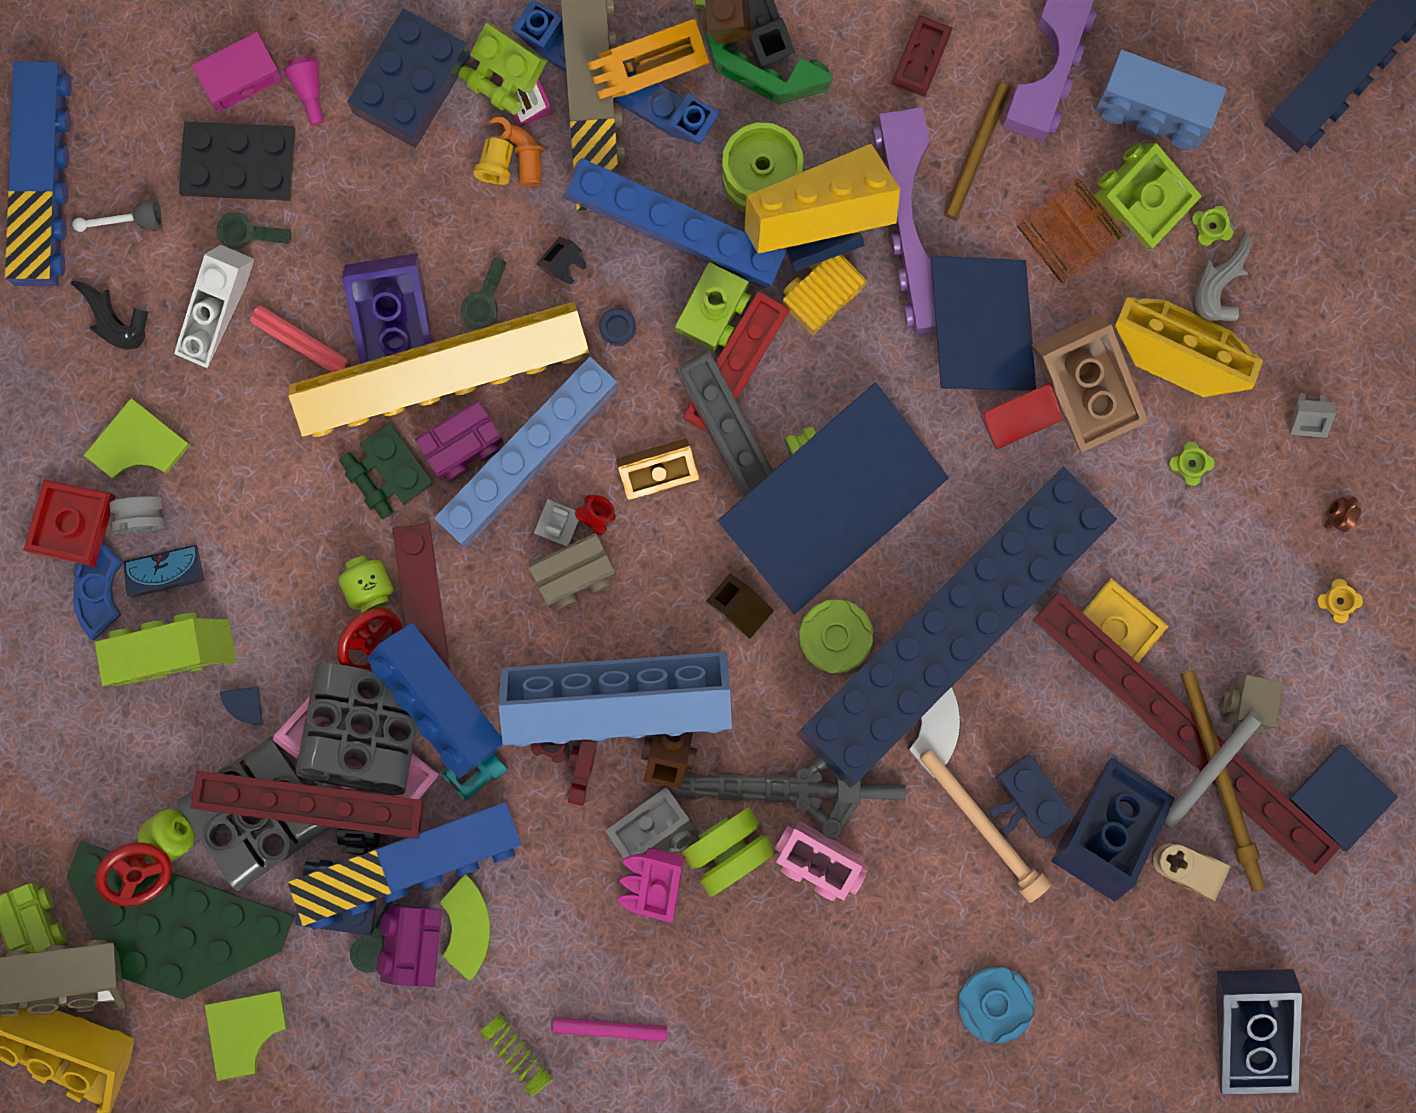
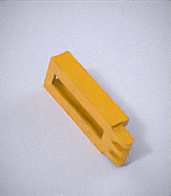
M692 19L598 53V59L587 64L589 70H596L602 67L603 73L592 77L594 85L607 82L608 87L597 92L599 99L611 95L613 98L630 94L710 62L696 19ZM632 59L636 75L631 77L627 76V73L633 71L631 62L623 64V61Z

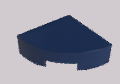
M259 687L220 692L223 705L233 717L248 724L263 725Z

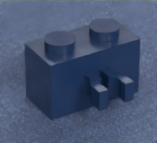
M1030 754L1024 755L995 776V779L1008 795L1010 801L1007 804L993 807L988 811L990 816L994 818L1002 811L1009 812L1015 807L1018 809L1010 817L1009 824L1000 829L1004 835L1012 832L1017 827L1019 820L1024 818L1038 839H1045L1075 817Z

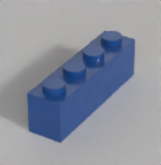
M413 623L379 643L366 659L371 665L375 676L383 680L393 693L396 703L407 711L417 724L420 734L431 742L441 755L444 765L452 770L458 778H461L487 760L503 745L500 734Z

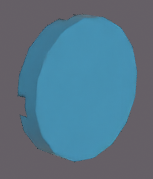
M987 967L976 971L965 981L959 994L958 1011L963 1024L975 1037L986 1042L1005 1043L1018 1038L1028 1028L1032 1020L1034 997L1029 985L1019 974L1005 967Z

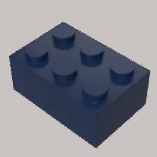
M403 8L347 101L352 113L416 148L459 77L460 69L466 65L470 58L467 43Z

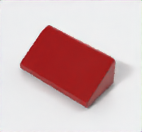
M1051 383L985 411L981 415V419L996 450L1064 420Z

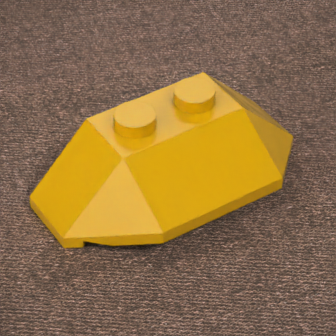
M1127 297L1115 324L1135 366L1201 397L1251 390L1256 383L1263 360L1258 355L1252 354L1249 347L1231 330L1166 300L1147 298L1137 300L1133 297Z

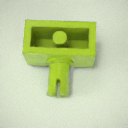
M709 262L675 326V333L713 353L716 352L719 345L725 347L735 327L730 325L735 313L737 312L742 315L752 295L746 293L749 282Z

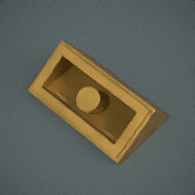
M687 438L616 459L628 500L699 479Z

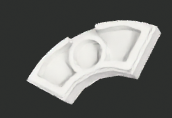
M952 688L920 718L921 726L918 738L909 748L912 755L932 778L935 777L920 760V755L926 750L932 749L941 762L946 765L953 754L959 735V709Z

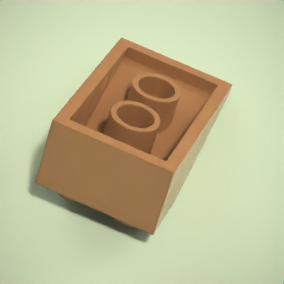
M1096 314L1031 344L1047 384L1051 383L1061 413L1081 453L1149 422L1112 325L1101 315Z

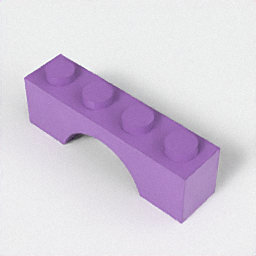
M1046 0L1037 28L1047 36L1053 46L1055 54L1054 68L1046 77L1037 82L1018 84L1002 128L1043 142L1048 132L1055 134L1062 116V112L1056 111L1060 98L1067 100L1074 81L1073 78L1068 77L1071 65H1079L1085 49V45L1079 43L1083 31L1090 33L1097 14L1096 11L1091 10L1094 0Z

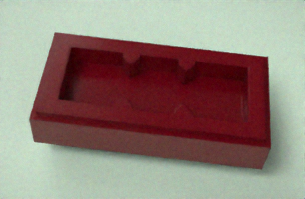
M919 15L893 77L892 85L926 97L953 28Z

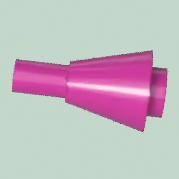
M310 55L290 59L288 61L290 66L283 69L301 102L304 103L310 125L325 122L318 100L320 98L319 61L311 60Z

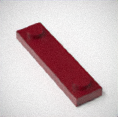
M423 523L392 528L405 626L413 623L450 670L431 524Z

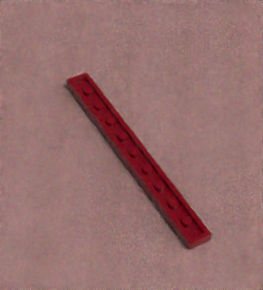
M1057 592L1033 618V621L1193 767L1201 772L1209 761L1193 713L1065 596ZM1216 734L1221 748L1225 742ZM1238 753L1226 765L1240 809L1311 874L1316 875L1341 847ZM1214 780V781L1212 782V784H1213L1215 787H1217L1216 782H1215V780Z

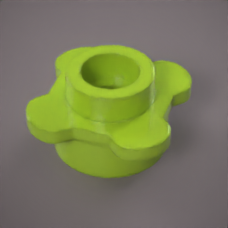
M1216 206L1205 213L1197 211L1192 217V223L1197 226L1199 233L1197 240L1202 246H1210L1213 241L1217 240L1228 241L1233 236L1228 212L1223 206ZM1214 223L1216 225V228L1211 229L1209 227V224Z
M1196 442L1186 443L1184 451L1179 456L1172 457L1169 462L1170 469L1174 472H1179L1185 478V483L1189 486L1199 484L1200 477L1206 471H1211L1215 464L1214 459L1208 456L1204 450L1200 449ZM1191 460L1194 461V462H1195V466H1194V467H1190V466H1189V461H1191Z

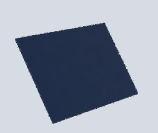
M875 382L717 521L795 615L948 480L949 477Z

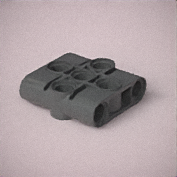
M320 663L315 668L295 772L299 777L311 781L387 795L404 794L414 740L417 734V724L407 711L396 703L393 693L383 680L375 676L373 671L335 663ZM368 689L376 697L365 699L359 695L358 691ZM316 717H326L332 724L327 727H321L313 719ZM363 724L370 732L359 734L351 726ZM400 731L407 739L396 741L390 737L389 732ZM347 759H357L362 763L363 767L351 769L344 761Z
M272 736L232 764L220 768L217 772L227 775L238 772L243 777L254 778L251 774L252 772L258 779L281 782L289 781L291 783L307 785L303 778L296 774L295 766L282 747L273 741ZM193 791L177 801L181 812L227 881L236 891H240L331 828L285 821L291 829L290 831L284 821L262 818L259 823L253 824L248 820L247 816L190 809ZM223 824L227 825L232 832V838L225 846L220 845L215 838L217 829ZM274 834L280 835L285 842L283 851L277 856L273 855L268 849V840Z

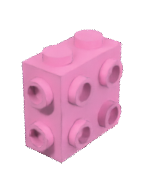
M800 820L795 829L789 825L787 826L774 849L781 853L776 863L783 866L780 870L783 874L798 882L805 878L816 885L815 892L831 901H835L836 897L844 901L849 892L856 895L868 871L863 868L865 857L826 837L823 833Z

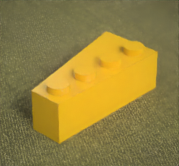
M869 144L747 195L745 232L757 253L760 254L896 224L900 187L872 144Z

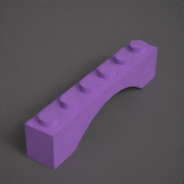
M920 107L879 114L878 126L872 127L875 149L882 148L884 164L900 187L897 222L895 224L896 233H891V245L893 254L901 256L902 269H897V279L900 291L907 290L909 304L903 305L906 327L913 326L914 336L936 332L931 260L918 239L913 221L911 200L914 176L929 145L924 109Z

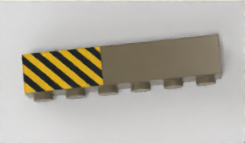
M561 0L573 169L576 163L583 158L619 174V165H626L624 142L617 143L616 128H623L621 105L614 106L612 95L599 99L597 92L608 87L606 81L594 85L592 77L602 74V67L596 70H589L587 64L598 59V53L617 46L616 31H609L608 16H615L614 0ZM576 204L578 214L594 213Z

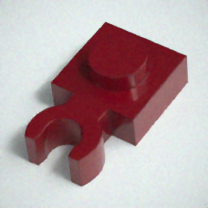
M581 740L580 747L573 746L568 768L575 770L567 803L584 805L598 746L596 742Z

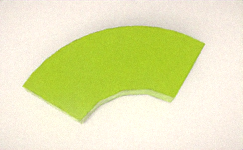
M465 874L440 901L449 914L452 926L450 944L442 957L471 982L486 958L490 944L491 926L486 901L475 882Z

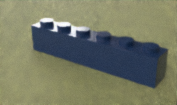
M1376 0L1277 108L1264 125L1296 153L1304 145L1311 149L1326 133L1320 127L1328 119L1335 123L1350 106L1345 102L1352 92L1359 96L1374 80L1368 74L1376 66L1383 70L1395 57L1397 52L1392 48L1401 39L1404 43H1407L1416 33V0Z

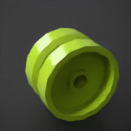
M756 122L740 128L729 138L723 150L722 186L727 199L739 211L746 213L747 195L803 172V152L798 140L787 129L774 123Z
M747 807L731 819L724 818L699 835L700 840L681 852V855L685 857V861L691 869H699L712 859L717 864L704 873L700 879L701 885L710 898L778 852L774 850L776 846L768 835H760L747 845L743 841V838L755 831L760 823L750 807Z

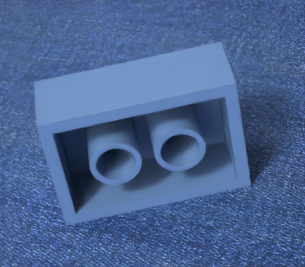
M1121 50L1110 69L1095 111L1102 113L1101 117L1110 123L1122 124L1124 121L1137 126L1136 131L1142 135L1156 137L1159 134L1170 138V143L1177 148L1190 150L1194 147L1198 149L1212 130L1227 88Z

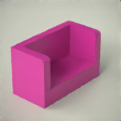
M258 32L192 65L217 112L283 80Z

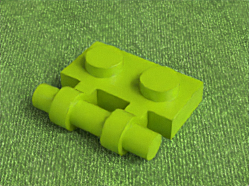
M486 23L470 53V56L480 62L478 68L473 70L468 65H464L460 69L458 76L467 82V87L477 94L483 93L491 99L492 105L500 110L506 109L515 115L522 107V102L514 98L518 89L531 93L548 60L496 25ZM494 72L504 78L500 87L490 81Z

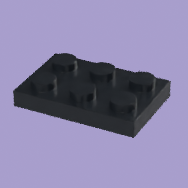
M184 122L179 194L181 196L291 201L295 128L293 126Z

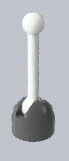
M157 199L144 200L133 208L131 214L90 220L78 217L73 220L72 227L77 232H83L87 227L135 221L143 229H157L162 227L161 207Z

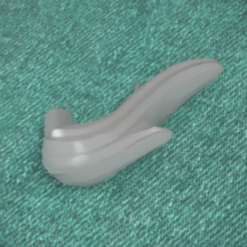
M1248 232L1244 233L1236 252L1226 263L1213 267L1210 260L1206 263L1195 294V309L1199 316L1208 321L1236 322L1238 320V307L1221 306L1220 297L1227 283L1237 277L1248 275V272L1243 269L1251 248V237Z

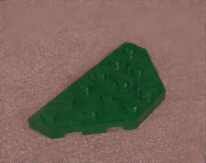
M80 841L67 879L95 940H106L108 943H114L119 953L123 979L183 1000L282 952L295 915L173 872L165 889L146 903L135 906H120L106 901L97 891L95 874L100 862L111 851ZM111 867L107 874V884L110 889L119 893L123 882L116 873V870ZM160 873L145 877L141 883L136 885L133 894L140 893L151 887L158 879Z

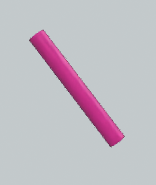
M554 1018L553 1033L662 1042L667 1040L668 1026Z

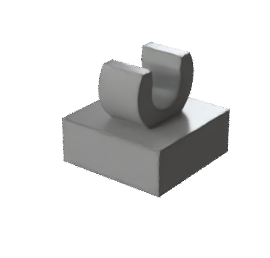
M1300 393L1290 420V435L1327 438L1336 416L1335 402H1327L1324 395H1319L1318 401L1306 400L1305 394Z
M547 499L534 535L564 547L569 546L580 522L575 516L576 510Z

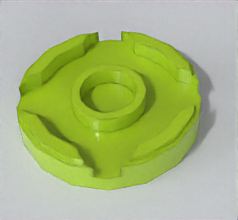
M826 600L815 605L804 617L799 630L800 647L806 659L817 669L831 674L846 673L860 666L869 655L873 643V626L867 614L856 604L844 600Z

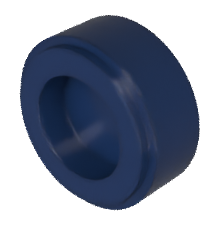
M613 308L605 312L601 317L599 330L602 338L608 344L622 346L633 339L636 333V323L632 314L627 310Z

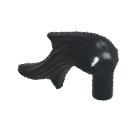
M71 281V285L85 297L94 313L97 324L90 327L92 331L120 349H137L142 345L146 337L145 326L149 311L134 308L131 324L126 326L113 311L110 302V290L107 289L101 294L87 283Z

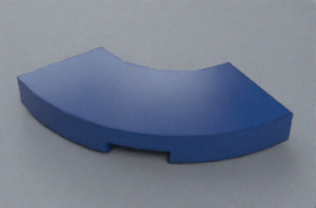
M104 541L102 542L96 567L77 563L74 573V609L80 625L93 641L121 616L113 601L112 586L115 574L124 562Z

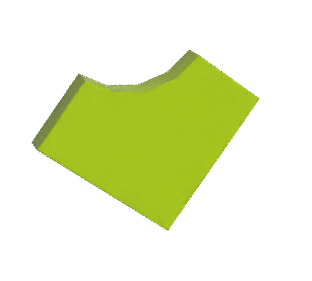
M131 398L84 456L115 480L126 470L139 466L154 467L167 474L189 448L190 444Z
M282 990L205 1005L217 1081L257 1073V1057L263 1044L274 1033L288 1028Z

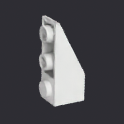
M223 245L204 254L176 345L175 355L205 368L209 367L247 285L254 263L253 258Z

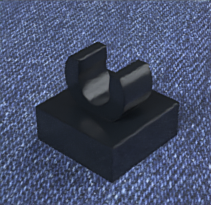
M559 237L536 263L546 274L569 284L574 282L567 273V269L572 263L583 270L587 267L585 261L577 257L582 250L573 241Z

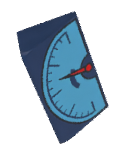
M197 545L124 561L125 589L127 596L131 598L205 581Z

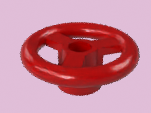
M375 608L362 612L353 618L344 628L338 641L337 658L340 665L372 671L369 662L367 665L354 664L349 658L348 649L362 650L368 658L377 645L381 643V638L390 627L392 635L403 629L397 615L387 609ZM372 620H380L376 626L370 623Z
M135 842L120 846L111 851L100 862L95 874L97 891L106 901L115 905L135 906L146 903L158 896L169 883L172 874L171 860L163 849L150 843ZM143 854L150 855L157 861L147 864ZM111 867L116 870V873L123 882L119 893L114 892L107 884V874ZM160 873L158 879L151 887L140 893L133 894L136 885L141 883L145 877Z

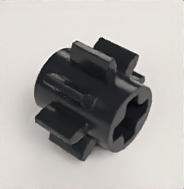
M337 828L336 838L338 845L346 846V853L363 855L368 853V847L378 846L380 834Z

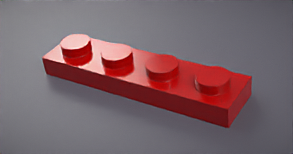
M760 291L755 295L716 361L735 400L738 399L790 311L789 308ZM691 402L683 419L708 433Z

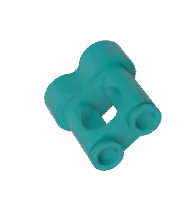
M494 753L487 760L477 766L479 770L463 784L457 780L458 777L448 768L441 774L450 784L453 781L459 788L456 792L464 801H467L466 798L469 799L493 777L498 779L508 768Z

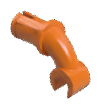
M495 117L489 121L491 126H504L506 130L500 136H489V138L503 139L516 146L515 153L519 154V186H541L540 154L544 152V147L539 146L529 132L511 124L504 117Z

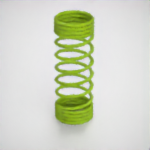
M499 1014L479 1031V1034L485 1038L484 1041H488L503 1027L506 1029L493 1043L491 1049L500 1046L501 1043L498 1042L511 1029V1025L505 1026L508 1021H506L502 1014ZM514 1033L509 1037L513 1038L499 1052L498 1057H502L505 1054H507L508 1051L505 1050L518 1037V1033ZM525 1041L517 1043L516 1046H520L505 1061L504 1065H509L515 1060L512 1058L524 1046ZM531 1049L523 1052L526 1055L516 1064L511 1073L521 1069L519 1066L530 1055ZM534 1057L529 1061L532 1064L520 1075L517 1080L518 1082L528 1076L526 1073L535 1065L538 1057ZM544 1065L537 1067L536 1070L539 1071L524 1087V1090L528 1092L530 1097H533L553 1080L551 1074L546 1069L544 1070Z

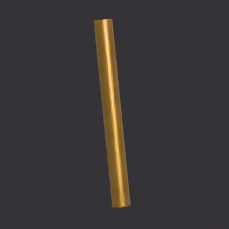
M998 82L944 211L943 215L953 220H957L1010 92L1011 86L1004 82Z

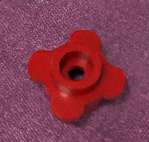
M587 495L584 498L585 504L583 507L576 509L575 516L580 522L591 528L594 533L603 535L607 531L606 525L609 522H613L616 518L614 507L603 496Z

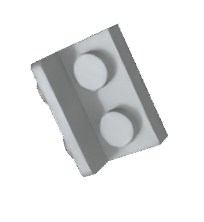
M667 787L605 830L623 858L634 854H646L648 848L672 854L675 851H681L688 847L693 838L699 834Z

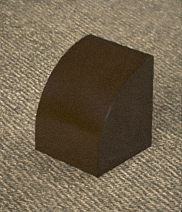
M731 573L706 600L713 609L749 639L774 612L757 593Z

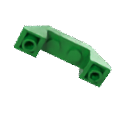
M703 31L716 72L778 105L826 92L832 84L833 75L829 73V69L824 64L813 59L808 62L800 58L786 83L782 81L783 77L775 70L764 67L762 70L751 64V60L743 53L732 50L731 53L726 51L730 43L716 44L707 31Z

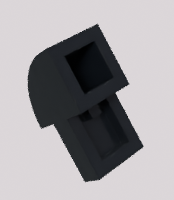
M747 0L750 7L752 39L746 41L757 63L763 67L796 53L784 20L779 16L774 0Z

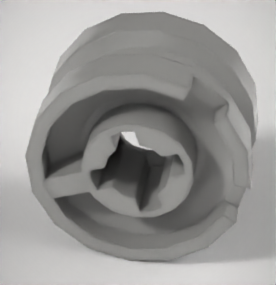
M131 497L117 499L109 503L110 513L114 514L115 519L111 523L112 533L130 535L157 532L165 529V519L160 517V510L164 508L161 497Z

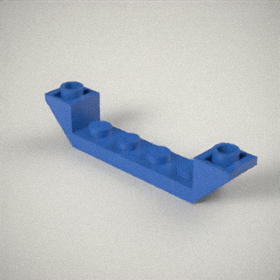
M530 0L512 30L540 56L566 72L562 16L536 0ZM634 68L632 72L627 73L628 77L636 75ZM658 83L614 98V102L671 137L698 145L702 143L719 116L718 111L689 93L683 99Z

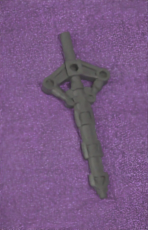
M818 756L813 759L814 762L808 767L799 769L797 777H790V775L743 777V774L719 773V777H696V772H685L681 789L667 787L671 793H676L680 798L695 799V794L719 796V800H742L743 797L776 802L796 801L797 808L801 811H806L813 817L812 820L822 828L824 835L831 839L841 834L842 828L859 805L860 799L905 800L906 785L861 784V780H859L854 786L849 788L837 775L838 783L822 781L819 770L822 771L827 765ZM827 797L838 798L830 815H827L822 809L818 810L822 799H827Z

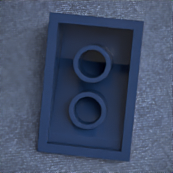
M1111 758L1066 829L1051 862L1115 902L1135 886L1175 797Z
M1294 969L1217 971L1216 1003L1221 1094L1299 1093L1302 991Z

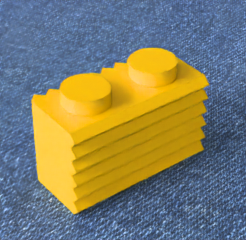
M842 254L809 266L812 272L804 280L797 277L783 290L786 296L783 299L782 305L790 309L789 313L812 337L866 286L867 280Z

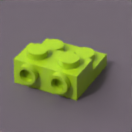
M1137 143L1124 153L1123 159L1125 163L1118 171L1115 169L1110 170L1098 181L1101 189L1094 196L1117 222H1124L1146 248L1153 249L1202 195L1157 143H1143L1142 145Z

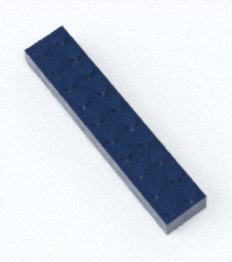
M1063 466L796 735L849 788L854 786L1117 518Z

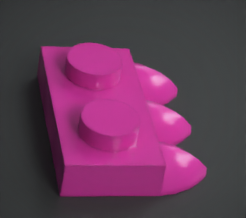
M648 848L646 854H634L624 858L623 863L635 873L620 878V882L632 892L619 896L617 901L633 913L672 923L677 909L685 857Z

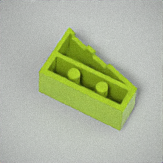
M185 613L174 616V623L164 625L163 620L143 623L141 624V631L133 633L131 628L108 632V639L95 642L102 686H122L168 677L170 674L191 670V672L203 670V667L208 665L237 663L229 619L197 618L196 613Z

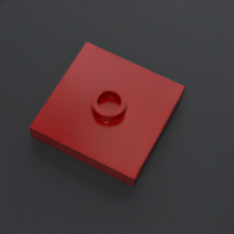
M44 479L23 551L96 567L111 514L109 503L114 501L116 496L109 492Z

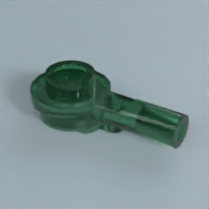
M238 212L224 215L219 220L216 228L220 242L231 249H241L251 244L253 240L290 244L291 242L290 229L253 226L248 217Z
M493 258L480 291L470 294L462 302V318L472 328L481 329L488 327L497 318L498 309L493 296L507 265V262L499 258Z
M394 901L386 903L371 935H363L352 944L350 960L359 971L365 973L377 971V957L380 952H383L385 938L380 929L382 916L387 913L388 905L400 904Z

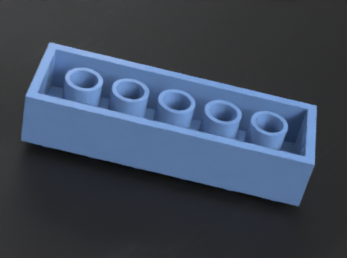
M716 652L501 668L498 707L503 745L524 747L532 743L543 742L564 744L571 740L590 739L592 741H603L613 737L636 739L646 735L667 734L677 736L685 732L704 731L707 733H717L722 730L732 729L727 653Z

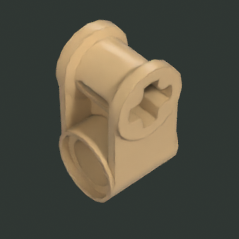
M1171 843L1159 846L1154 852L1152 859L1154 868L1162 876L1184 885V888L1202 894L1203 897L1212 901H1216L1230 869L1229 865L1203 853H1197L1185 846ZM1176 855V859L1181 861L1179 867H1171V864L1166 861L1167 856Z

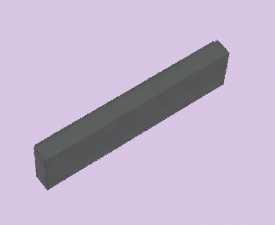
M706 351L675 368V371L742 497H745L769 476L773 470L710 351Z

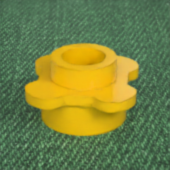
M1336 579L1331 584L1332 588L1326 594H1321L1318 597L1317 604L1321 609H1326L1333 615L1334 622L1342 624L1348 621L1350 613L1362 606L1363 598L1353 588L1347 586L1345 580ZM1338 598L1343 599L1342 605L1337 603Z

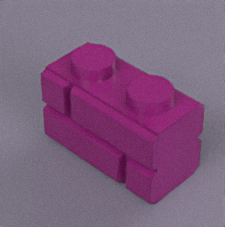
M478 400L415 438L419 448L441 481L445 478L453 481L461 477L469 470L466 465L477 458L481 462L490 459L500 451L498 445L504 442Z
M388 905L387 913L382 916L380 924L381 933L385 936L383 952L379 953L376 962L377 972L381 975L380 982L404 986H435L442 910L428 907Z

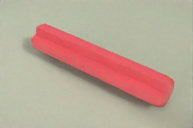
M258 305L252 312L249 319L252 324L329 372L348 368L350 362L347 358L262 305Z

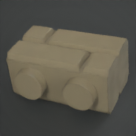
M596 533L528 565L547 606L551 608L556 605L558 610L577 603L579 600L576 595L590 589L592 594H595L612 585L610 579L616 576Z

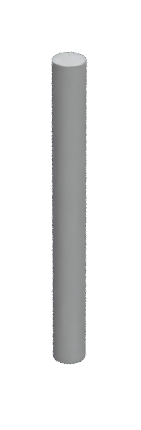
M1251 711L1170 808L1164 821L1166 825L1174 828L1261 725L1264 719L1259 713Z

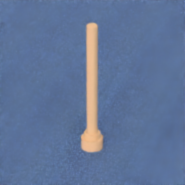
M932 749L922 753L920 760L1018 877L1017 883L1021 887L1019 892L1028 903L1033 902L1044 894L1052 885L1044 873H1038L1035 868L1030 869Z

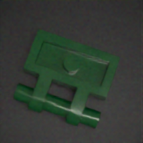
M390 423L360 444V447L368 456L363 461L358 462L351 452L346 453L339 459V462L346 470L344 474L351 484L355 483L366 497L364 500L365 504L370 510H375L382 520L394 512L386 501L394 494L405 505L434 484ZM374 468H377L387 482L380 489L375 486L367 475Z

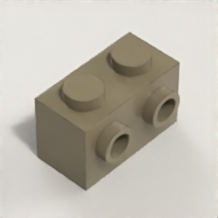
M1250 675L1232 678L1229 692L1224 691L1220 699L1219 713L1225 714L1223 723L1233 725L1232 732H1234L1251 711H1256L1263 717L1264 721L1252 736L1263 734L1264 729L1276 728L1284 682Z

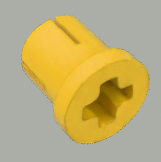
M499 138L485 139L480 163L475 165L473 175L483 182L498 185L508 184L511 176L508 169L513 145Z

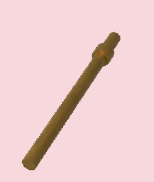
M1192 669L1180 673L1208 761H1210L1220 749V745L1195 670ZM1225 766L1215 778V782L1237 846L1233 848L1239 864H1243L1251 891H1258L1266 888L1257 860L1260 858L1256 842H1251L1227 767Z

